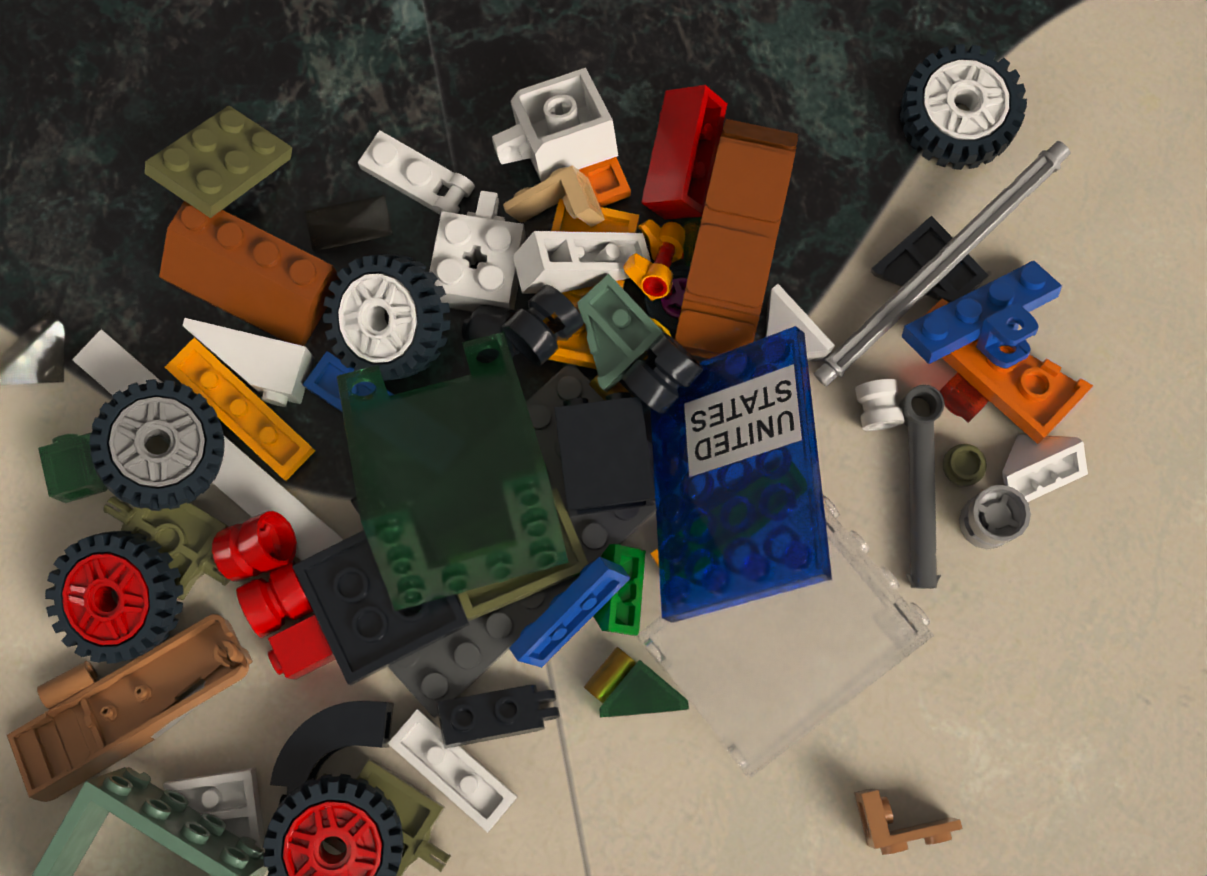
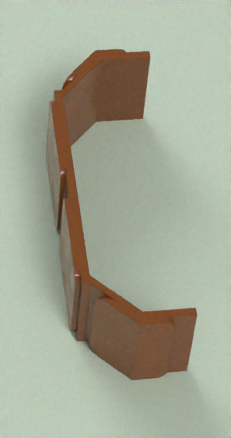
M730 119L725 120L675 335V341L691 355L745 367L748 365L793 168L799 135L797 133Z

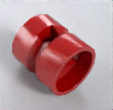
M267 511L249 518L243 523H237L224 528L216 533L212 543L213 559L218 570L225 578L233 582H242L262 572L287 565L293 561L297 549L295 532L291 524L283 515L276 511Z
M295 561L271 570L269 582L262 578L253 579L236 589L241 609L250 626L260 638L274 633L285 625L286 616L297 621L314 612L293 569V565L296 564Z

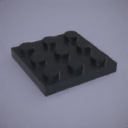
M412 507L293 565V569L342 674L350 686L470 625Z

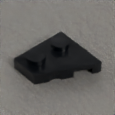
M930 216L872 267L871 273L875 277L903 286L928 261L932 260L953 237L933 216ZM968 254L926 296L937 300L944 299L950 303L974 291L989 275Z

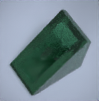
M639 659L599 708L600 718L686 711L689 710V703L684 696Z

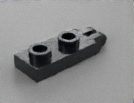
M526 685L438 701L437 711L444 749L545 729L544 721L560 717L558 707L545 709L540 707V704L556 700L555 690L537 692L536 685Z

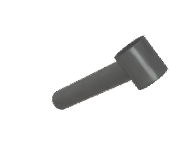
M919 385L914 387L899 404V407L903 410V424L908 427L911 558L910 574L906 576L911 583V588L934 589L937 588V583L941 575H937V559L935 555L934 421L941 416L944 410V398L935 387ZM921 398L925 400L930 406V415L928 417H921L915 414L911 406L912 399Z

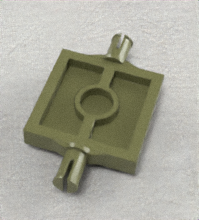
M115 496L111 497L107 502L120 509V512L105 504L103 511L123 523L121 531H131V534L140 533L146 535V541L155 540L162 546L158 551L159 553L168 552L173 561L168 564L169 568L178 567L181 575L174 579L175 585H183L184 594L177 597L178 599L184 600L197 579L203 576L204 573L222 583L223 586H226L231 581L217 572L218 568L212 554V543L216 533L229 527L192 503H184L179 508L171 510L165 508L161 509V511H151L148 508H131Z
M368 760L357 780L363 778L369 781V785L375 788L377 786L381 789L386 799L392 801L402 824L403 853L396 876H403L409 865L418 858H421L438 869L439 872H442L446 866L445 863L449 861L451 855L430 843L429 840L431 839L432 828L445 806L374 760ZM330 836L323 840L341 853L347 850L345 842L339 837Z

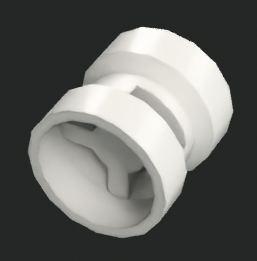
M880 379L855 387L857 402L862 404L864 411L860 416L863 430H883L904 423L903 410L897 406L896 397L899 394L897 380Z

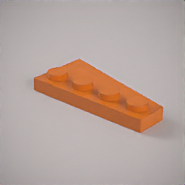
M941 299L926 314L948 304L949 302L944 299ZM978 339L942 357L945 362L1037 444L1055 428L1093 387L1092 384L1081 378L1075 381L1060 372L1062 367L1047 358L1042 362L1030 354L1028 358L1007 369L1001 368L992 363L976 348ZM1009 346L999 347L1004 353H1014V350Z

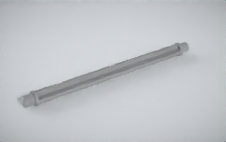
M1056 141L1047 151H1041L1038 157L1015 178V181L994 198L932 260L928 261L884 303L861 328L854 332L830 356H827L824 359L825 363L813 373L815 377L826 387L837 376L842 377L845 374L844 372L1012 213L1026 197L1033 193L1053 172H1057L1061 168L1060 164L1071 154L1069 148L1061 141Z

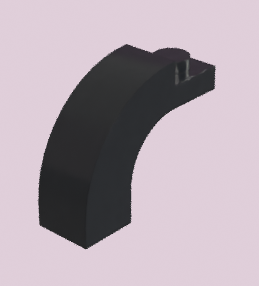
M378 701L344 702L328 707L302 723L286 741L273 768L270 785L287 787V795L283 794L281 796L279 805L295 788H299L304 782L311 779L316 780L324 763L336 752L350 746L389 748L388 742L391 735L394 703Z

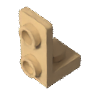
M573 165L553 171L548 179L534 187L519 190L512 199L503 204L505 212L519 222H525L558 204L559 198L563 199V203L573 219L579 218L590 227L605 220L588 177Z

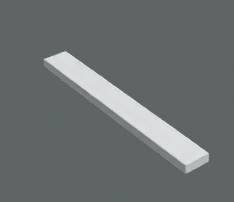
M102 329L72 359L112 395L119 390L121 392L127 390L128 385L136 382L138 385L146 384V380L156 379L157 382L163 383ZM224 436L223 461L219 473L212 483L251 517L267 511H276L283 515L295 532L297 541L295 555L301 561L344 540ZM161 437L169 445L171 444L167 438Z

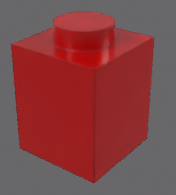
M315 615L268 638L272 650L268 651L269 660L278 675L284 673L288 679L297 680L336 660Z

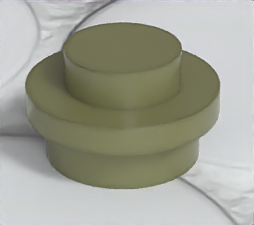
M956 445L944 456L943 471L946 477L956 485H974L985 475L987 468L985 456L973 445Z

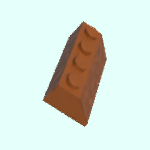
M186 201L182 203L167 228L159 274L162 280L275 338L301 346L306 345L327 309V306H324L325 297L334 295L328 289L331 282L340 280L333 265L224 210L209 218Z

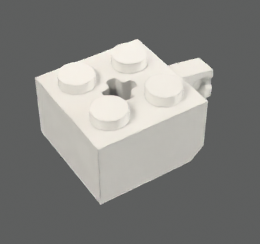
M586 68L518 90L511 100L516 125L492 136L494 149L501 164L530 158L541 182L548 179L549 175L559 168L573 165L579 170L618 156L613 119Z
M481 191L476 213L467 212V215L441 211L429 272H433L438 278L434 285L443 286L446 295L440 298L441 303H449L450 308L473 312L480 305H491L514 310L519 279L513 255L526 241L524 224L505 221L504 217L497 216L499 206L497 193ZM481 261L477 265V269H472L470 267L471 265H475L476 262Z

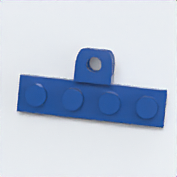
M1033 260L905 325L902 338L928 364L978 339L976 348L992 363L1007 369L1028 358L1031 348L1025 339L1035 336L1039 326L1029 312L1058 298L1062 285ZM1009 346L1014 350V353H1004L999 347Z

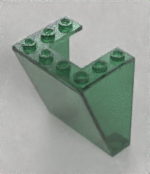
M504 332L463 342L470 375L395 395H388L379 365L337 376L360 520L395 611L569 563L547 469ZM487 348H493L500 352L498 358L490 363H481L476 359L479 352ZM359 382H371L376 386L375 390L366 396H358L351 391L353 386Z

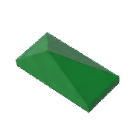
M609 544L600 556L621 565L631 578L593 616L602 631L639 636L646 550Z

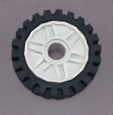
M956 44L952 51L946 46L939 49L936 55L931 53L924 59L922 64L919 63L906 85L901 100L900 120L901 123H905L903 132L906 138L912 136L911 146L915 150H918L920 147L924 149L922 157L929 161L934 156L938 158L936 165L942 167L951 162L953 163L952 169L961 170L965 164H968L969 169L979 167L982 162L986 165L993 161L1013 141L1026 115L1024 112L1027 108V99H1023L1026 90L1024 83L1017 84L1020 78L1017 70L1007 71L1010 65L1008 60L1004 57L999 62L994 60L997 52L988 49L987 53L982 55L980 54L981 46L972 44L969 51H965L964 44ZM955 103L966 105L970 111L959 109Z
M377 254L365 256L362 259H355L348 263L349 267L342 268L337 273L340 280L332 281L328 288L334 295L326 296L324 306L332 308L330 313L323 314L324 323H332L333 329L325 331L327 340L337 341V344L331 347L336 356L345 355L341 363L346 368H355L353 373L360 377L368 376L370 380L386 381L418 374L417 372L423 371L430 366L429 362L439 357L441 352L437 348L445 346L448 337L442 335V332L450 330L451 320L443 319V313L450 312L449 303H441L440 300L441 297L446 295L443 286L434 285L438 278L433 272H425L427 266L419 261H412L413 258L396 254ZM385 310L387 311V313H388V315H389L388 325H387V323H386V321H385V317H384Z

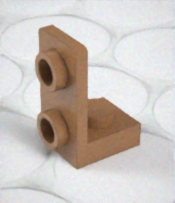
M877 789L854 792L867 846L874 849L880 848L882 855L908 850V841L924 838L926 845L952 840V831L963 829L960 819L950 817L889 831L888 824L893 823V814L888 798L886 796L880 797L879 790Z

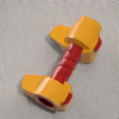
M649 219L638 225V227L646 237L654 263L635 253L628 258L623 269L643 293L653 301L657 298L671 296L673 273L670 270L671 263L683 259L685 230L676 222H667L660 227L653 220Z

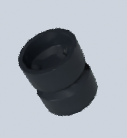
M548 284L544 285L528 300V310L519 309L502 325V330L515 348L529 361L538 366H541L558 350V340L567 341L583 326V319L575 306L559 290Z
M662 332L648 347V358L646 360L638 359L622 376L627 386L647 405L660 414H664L679 398L678 388L680 386L689 387L704 370L703 366L684 347L668 334Z

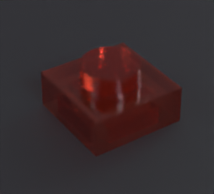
M956 373L940 390L944 398L945 407L952 414L962 417L967 423L989 402L986 397L959 373Z

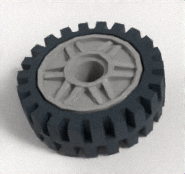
M156 379L146 380V384L138 385L137 382L128 385L127 390L123 392L119 390L113 394L112 400L109 403L105 402L98 418L95 417L89 443L93 466L100 480L109 491L123 502H127L140 509L148 508L151 511L179 508L180 505L184 503L189 504L196 500L198 495L203 494L219 473L225 445L224 434L217 413L200 393L197 395L193 392L192 388L184 384L178 386L175 384V381L165 380L164 383H159ZM157 436L165 437L171 442L169 449L159 455L152 454L146 449L148 441Z

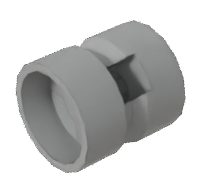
M1006 485L990 486L970 499L962 508L959 518L961 532L966 540L975 547L983 549L998 548L1022 535L1029 526L1031 517L1029 503L1023 494L1013 487Z

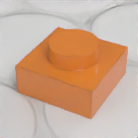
M617 157L579 169L581 173L588 177L600 207L631 196V189Z

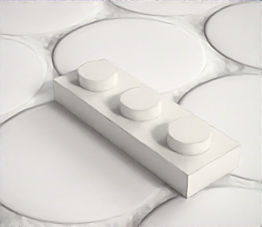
M417 709L388 742L394 750L487 833L518 797L462 746L444 749L441 728L420 709Z

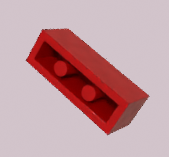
M706 85L665 91L642 198L643 205L665 220L702 217L728 104Z

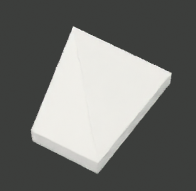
M777 284L772 288L767 302L764 357L823 362L830 355L835 345L784 289Z
M1018 434L1002 471L1004 484L1018 490L1029 502L1087 475L1083 441L1079 437L1046 436L1037 444L1028 435Z

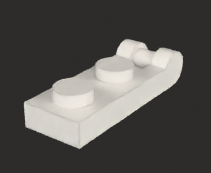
M380 130L358 161L359 167L363 171L440 215L441 211L458 214L460 211L459 203L463 197H469L475 188L473 182L467 177L448 170ZM442 185L449 188L445 196L437 195Z

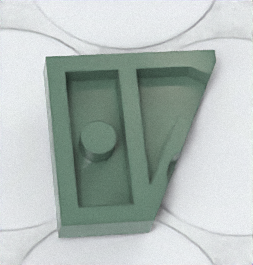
M609 273L577 302L580 315L586 327V338L590 353L594 357L598 372V383L606 393L622 379V376L638 359L643 360L648 355V347L663 332Z

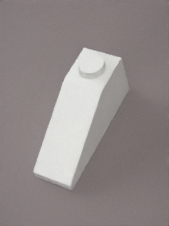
M534 231L513 255L522 294L537 293L546 284L553 286L561 293L591 287L598 284L608 273L615 281L628 279L630 277L625 273L623 266L628 258L635 253L651 262L643 233Z
M188 318L184 319L182 326L262 395L261 400L282 407H286L287 401L301 404L305 392L303 383L310 375L314 362V356L305 346Z

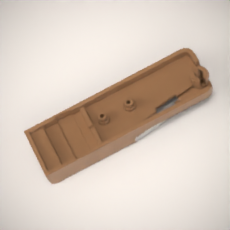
M218 614L205 617L149 652L139 656L9 733L7 738L29 798L42 802L55 800L152 742L200 704L242 680L247 675L249 665L253 661L249 652L241 647L230 622ZM203 679L205 681L182 701L177 699L199 680Z

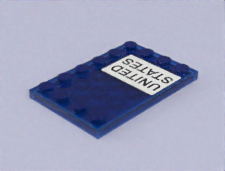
M797 326L699 362L704 368L703 372L689 387L680 386L678 388L679 398L664 414H660L651 408L662 619L670 623L832 580L805 333Z

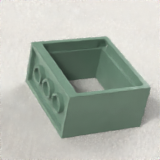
M124 767L85 781L32 876H73L109 812L211 876H265L268 868H264V850L255 845L257 841L244 836L239 838L225 829L227 825L220 818L209 813L200 815L199 812L187 806L189 801L183 795L172 790L163 791L150 783L151 777L147 773H138L130 767Z

